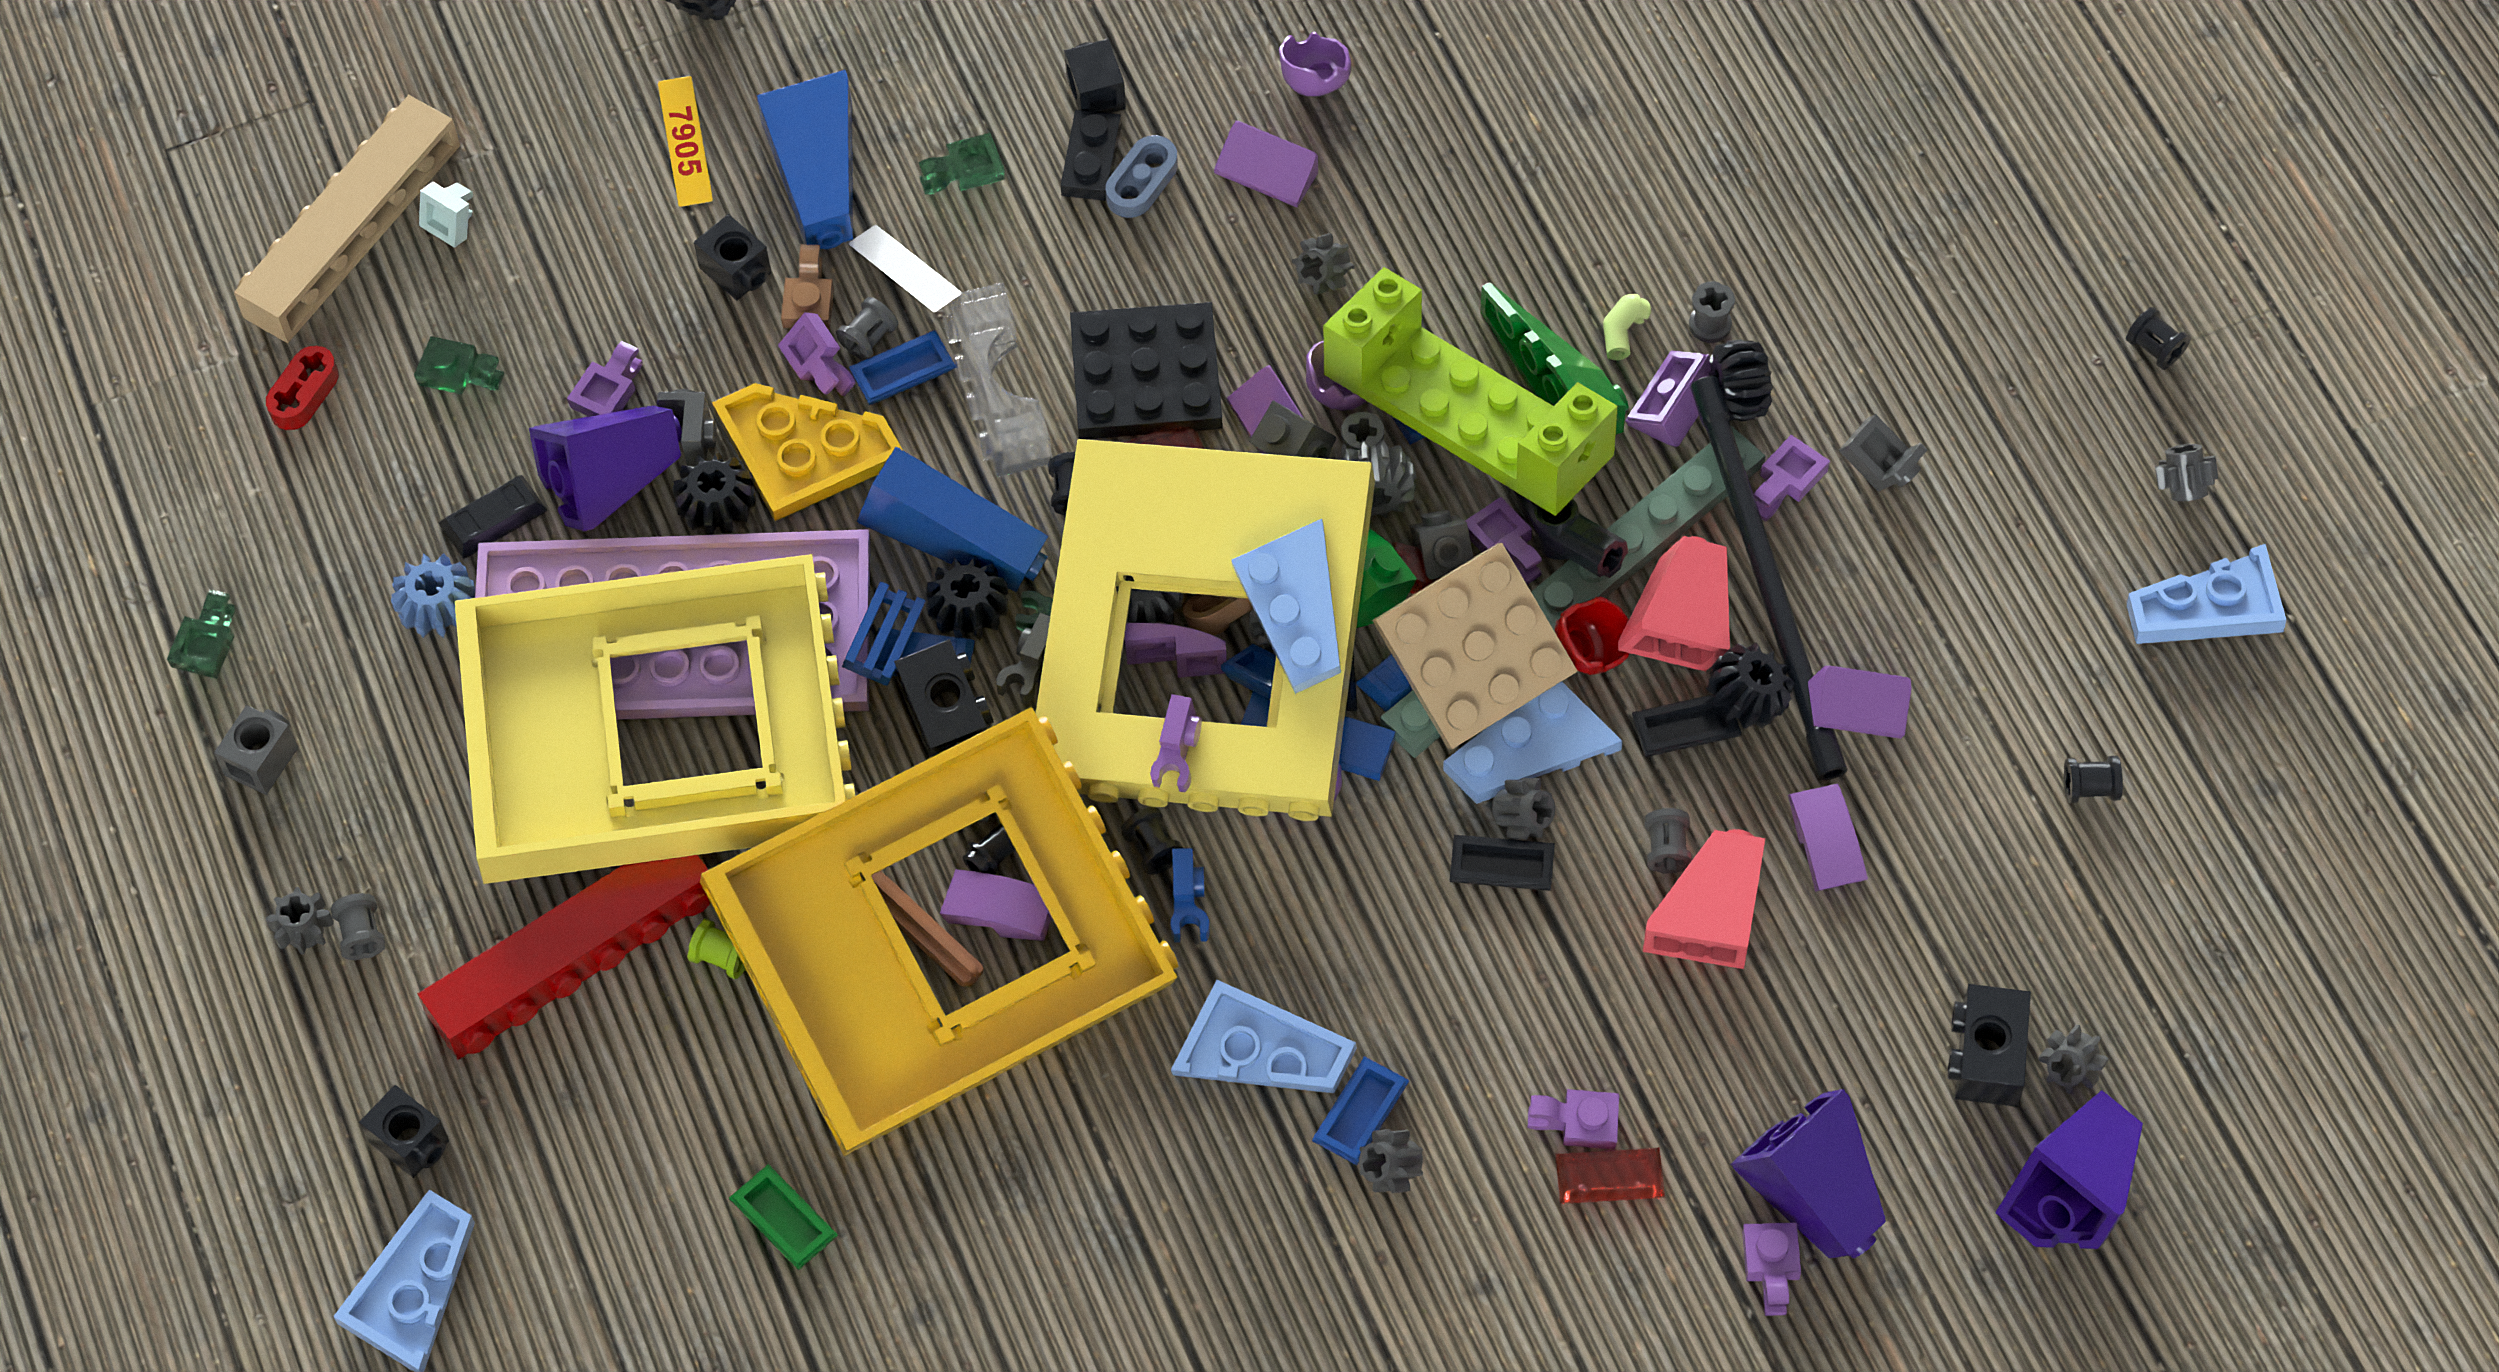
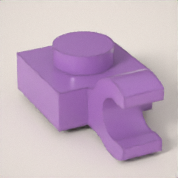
M804 312L778 344V347L800 380H815L816 385L824 394H829L835 387L841 396H845L856 382L852 374L833 359L840 347L818 314Z
M621 341L613 351L605 367L591 362L567 397L570 408L588 417L622 411L636 390L631 379L637 375L643 364L642 360L636 358L639 352L638 348Z
M1790 435L1766 460L1761 468L1760 476L1767 481L1755 491L1754 497L1758 500L1756 503L1762 520L1766 522L1773 516L1786 495L1800 502L1828 472L1830 460L1793 435Z
M1502 497L1465 520L1468 526L1470 541L1481 552L1486 551L1497 543H1503L1527 585L1542 575V572L1536 567L1542 561V558L1533 547L1527 544L1532 539V528Z
M1171 694L1159 740L1161 745L1160 752L1150 772L1154 787H1160L1163 775L1170 770L1180 773L1177 781L1180 792H1186L1190 787L1191 773L1185 759L1188 747L1197 746L1202 719L1197 717L1192 699L1189 697Z
M1567 1089L1565 1103L1553 1097L1533 1095L1531 1096L1528 1108L1527 1128L1564 1131L1563 1145L1615 1150L1618 1134L1619 1094Z
M1797 1223L1744 1224L1742 1238L1746 1281H1762L1765 1316L1787 1315L1786 1304H1789L1787 1280H1799L1801 1274Z

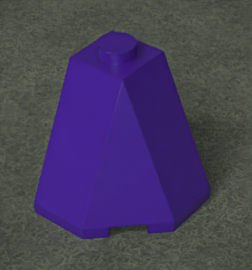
M658 406L635 408L529 428L540 480L545 489L552 488L564 503V505L558 507V513L565 526L582 531L594 529L681 457L679 443L682 438V429L677 417L673 415L672 409Z
M1844 1089L1822 1093L1807 1103L1804 1108L1809 1113L1808 1116L1805 1117L1803 1113H1800L1787 1122L1782 1120L1768 1129L1730 1165L1790 1223H1797V1229L1828 1258L1844 1256L1856 1258L1866 1252L1876 1242L1877 1238L1873 1233L1886 1222L1851 1099Z
M2101 1090L2034 1148L1995 1214L2035 1247L2054 1248L2058 1243H2078L2081 1249H2099L2105 1243L2125 1211L2143 1123Z

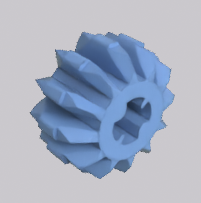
M423 553L422 564L414 566L405 562L404 572L406 576L393 577L394 582L392 585L395 593L391 595V603L394 611L399 614L401 624L406 629L415 627L417 633L423 638L432 629H436L437 634L444 638L447 626L453 625L457 627L455 601L474 598L476 588L473 580H470L466 567L461 562L451 564L450 558L444 553L436 562H431V559Z

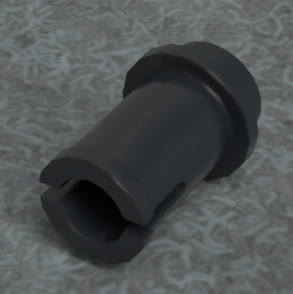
M1001 823L998 824L978 843L970 842L966 847L967 853L963 855V861L970 871L997 874V866L1015 851Z

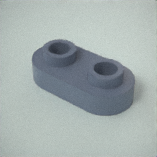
M1157 135L1144 137L1134 144L1106 183V201L1113 213L1121 217L1133 218L1144 214L1152 206L1173 178L1178 168L1177 149L1169 139ZM1151 163L1161 164V166L1156 168L1149 167L1148 165ZM1127 196H1134V197H1136V198H1134V199H1123L1124 197H1127Z

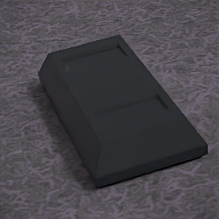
M519 475L447 516L439 522V525L462 558L465 559L478 551V543H493L547 512V508L523 475Z
M1713 694L1632 712L1633 721L1645 757L1740 737L1742 732L1737 718L1726 721L1727 712L1723 708L1712 707L1715 696Z
M1454 835L1450 882L1551 891L1555 843Z

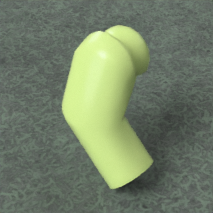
M1628 294L1621 297L1604 318L1603 328L1607 357L1611 360H1622L1630 355L1629 327L1633 322L1642 324L1644 319H1648L1651 314L1650 303L1646 299L1640 298L1638 294Z

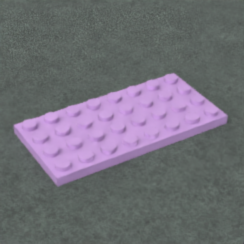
M869 529L478 543L475 598L812 554L815 573L825 572L828 602H820L819 608L820 615L830 613L834 643L824 644L826 656L836 655L840 685L830 686L832 699L842 697L844 712L869 711V678L842 668L847 652L870 605ZM869 634L857 657V660L865 663L869 655ZM747 640L610 658L617 720L756 715Z

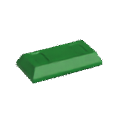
M769 1164L729 1197V1200L797 1270H800L838 1236Z

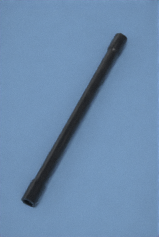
M1714 376L1700 378L1691 384L1690 389L1701 423L1707 430L1783 664L1789 665L1786 672L1787 676L1795 682L1792 691L1806 730V742L1818 778L1824 781L1838 778L1844 775L1848 769L1835 730L1814 726L1808 681L1814 675L1730 425V414L1718 378Z

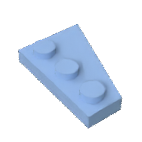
M1317 520L1232 559L1233 569L1295 694L1340 674L1341 667L1323 520Z
M2266 544L2250 549L2249 556L2229 562L2227 558L2213 562L2210 564L2209 570L2191 577L2180 574L2129 593L2127 600V609L2136 644L2282 633L2286 624V617Z
M1561 681L1480 732L1444 760L1443 771L1478 804L1494 798L1500 790L1506 789L1505 780L1536 778L1560 768L1563 772L1580 766V761L1604 753L1607 756L1621 751L1622 740Z
M1216 980L1171 1068V1072L1174 1076L1335 1093L1357 1046L1356 1042Z
M428 1190L333 1317L337 1324L410 1370L424 1372L475 1224L472 1215L433 1191Z

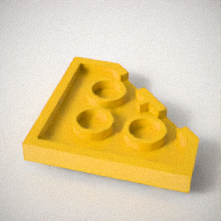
M754 383L712 402L718 421L745 469H748L752 474L754 485L774 521L878 475L894 448L898 447L903 450L882 415L867 411L863 415L840 410L838 409V404L804 395H800V398L797 399L774 392L773 387Z

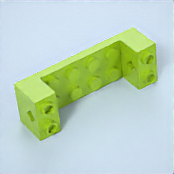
M1385 267L1371 278L1323 325L1325 376L1554 516L1614 456L1617 405L1578 382L1555 406L1549 404L1422 328V289Z

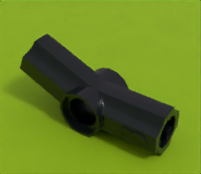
M1510 489L1512 497L1538 535L1542 553L1546 557L1554 560L1570 559L1598 577L1606 576L1611 578L1621 569L1622 562L1628 553L1627 542L1579 514L1578 506L1574 499H1571L1554 516Z

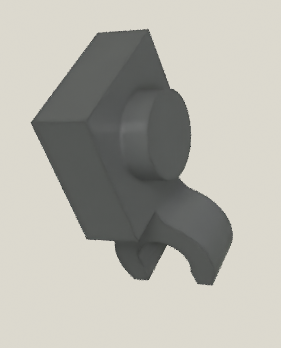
M1040 613L1033 628H1025L1022 632L1016 649V654L1020 656L1021 660L1015 665L1005 667L998 674L996 685L999 695L1003 696L1010 684L1021 683L1024 685L1020 692L1021 703L1027 705L1033 699L1036 683H1040L1050 616Z

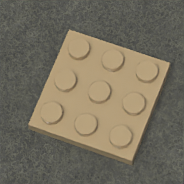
M1503 543L1495 544L1372 620L1448 749H1454L1577 672L1576 667Z

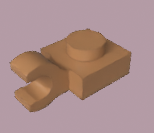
M801 244L799 278H785L781 314L783 328L791 329L803 313L807 312L818 314L827 329L830 330L834 286L832 279H821L823 259L819 257L820 245Z

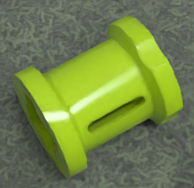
M703 919L694 931L689 943L688 960L695 964L701 961L708 962L725 969L728 977L738 979L745 971V967L727 933L717 929L714 921Z

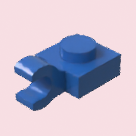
M1193 848L1172 849L1174 914L1170 922L1172 939L1174 943L1181 942V928L1186 924H1195L1200 929L1201 942H1207L1210 935L1209 918L1202 909L1195 905V897H1205L1204 867H1194Z

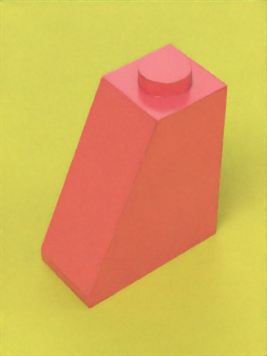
M1683 536L1659 558L1618 641V650L1706 672L1712 667L1719 656H1723L1730 649L1727 547L1707 542V540L1701 537Z
M1732 829L1726 832L1714 830L1647 920L1643 952L1744 969L1766 838L1755 837L1750 832L1740 829Z

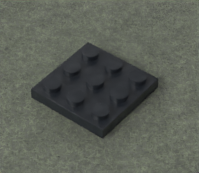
M1212 302L1070 312L1079 439L1223 429Z

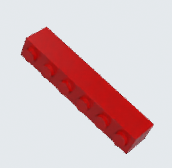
M698 855L620 866L417 993L427 1017L457 1060L467 1054H476L483 1051L493 1042L494 1037L512 1026H521L527 1023L537 1014L538 1009L556 998L562 999L570 996L581 986L584 980L600 970L607 971L616 967L624 959L625 955L643 943L649 944L657 941L667 932L671 925L686 916H695L704 911L711 902L700 883L701 874L709 869Z

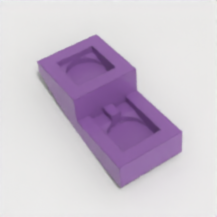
M1161 623L1126 624L1127 665L1176 660L1178 678L1225 674L1221 670V664L1227 661L1224 640L1199 630Z
M1839 784L1789 794L1788 798L1799 844L1804 843L1815 892L1867 880L1868 877L1858 839Z
M955 869L940 911V915L949 924L992 927L1000 937L1044 941L1052 919L1034 884L988 873Z

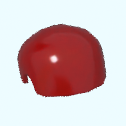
M1599 596L1586 602L1576 603L1560 614V618L1556 621L1554 632L1579 672L1587 675H1598L1620 665L1630 655V653L1618 650V641L1629 619L1621 607L1607 598Z

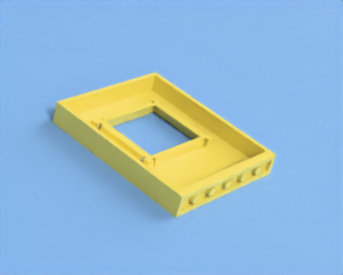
M1077 439L1035 714L1038 719L1045 716L1051 724L1058 743L1053 745L1061 762L1069 761L1076 770L1082 788L1077 790L1079 794L1088 795L1090 799L1103 803H1114L1118 801V798L1138 799L1139 803L1149 807H1166L1168 802L1188 804V807L1202 812H1214L1218 810V807L1238 808L1240 813L1256 817L1266 816L1268 811L1288 813L1291 818L1301 821H1315L1319 816L1332 817L1375 486L1371 462ZM1322 519L1341 673L1295 694L1276 656L1267 727L1202 721L1197 746L1188 747L1185 759L1191 773V784L1186 792L1179 791L1177 781L1180 773L1174 770L1167 771L1163 775L1160 787H1154L1150 772L1160 752L1161 745L1159 740L1165 718L1113 714L1131 590L1141 589L1248 598L1233 569L1231 560ZM1126 575L1132 576L1134 581H1125Z
M812 554L455 601L476 857L483 884L752 848L855 796L853 783L843 785L842 771L851 770L848 740L837 741L836 728L846 727L842 697L833 699L831 697L830 686L840 685L836 655L826 656L824 644L834 643L830 613L820 615L819 608L820 602H828L825 572L815 573ZM747 640L763 768L624 786L610 658ZM766 781V788H756V782ZM634 799L635 805L626 807L624 800Z

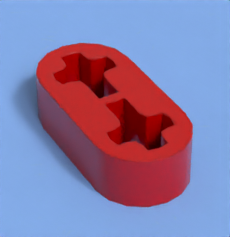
M317 345L301 349L269 390L266 396V407L272 422L278 428L296 430L303 427L310 421L335 386L339 378V372L335 359L328 349ZM321 364L323 365L324 370L322 372L314 370L308 376L306 371L308 368L317 369ZM296 399L298 404L296 408L287 407L284 412L281 410L280 406L282 404L291 405Z

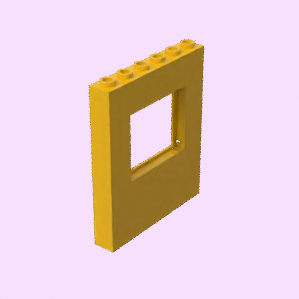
M1032 707L701 874L700 883L843 1156L1172 985L1177 979L1174 970L1179 965L1174 952L1165 940L1160 943L1158 942L1150 927V924L1154 923V917L1148 904L1141 895L1134 897L1125 881L1130 878L1125 861L1117 850L1110 853L1101 836L1106 833V829L1099 813L1094 806L1091 805L1086 808L1077 792L1078 789L1082 788L1076 770L1069 761L1061 762L1053 745L1058 743L1051 724L1045 716L1038 719ZM996 812L1070 952L945 1016L871 875Z

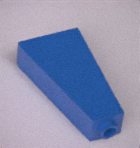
M846 70L756 95L761 123L805 244L820 245V249H832L843 242L853 240L852 100Z
M898 447L894 448L872 483L856 521L867 528L950 564L955 557L961 565H968L974 556L980 562L981 568L993 563L997 569L998 577H1003L1008 589L1017 592L1025 577L1034 582L1048 558L1047 555L1040 552L1048 535Z

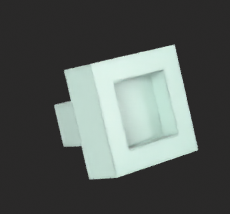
M434 182L430 183L420 190L419 226L455 248L467 239L468 219L472 216V210L469 209V203L466 201L473 197V192L459 183H455L445 189Z

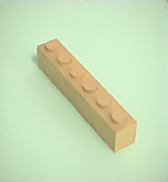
M409 94L398 107L391 109L385 116L383 124L370 139L363 141L358 146L354 157L340 172L331 176L324 191L316 200L301 210L296 222L286 234L271 244L263 260L253 271L246 273L241 278L237 289L234 291V295L243 318L284 342L289 343L420 193V190L428 184L460 147L453 119Z

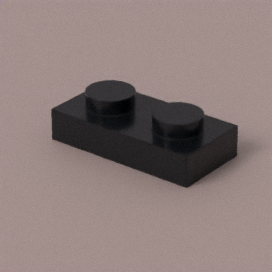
M1075 110L1060 185L1061 196L1106 201V183L1113 173L1122 126L1121 114Z

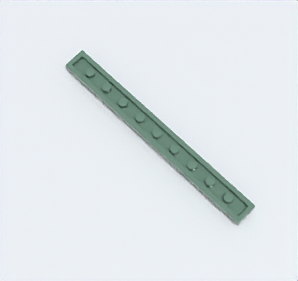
M1731 426L1749 479L1762 468L1766 455ZM1711 443L1607 528L1608 531L1624 539L1628 547V553L1622 562L1621 569L1611 578L1606 576L1598 577L1569 560L1531 591L1553 630L1555 629L1556 621L1560 618V614L1568 607L1599 596L1607 598L1728 496ZM1413 690L1380 717V726L1396 731L1395 741L1414 758L1441 737Z

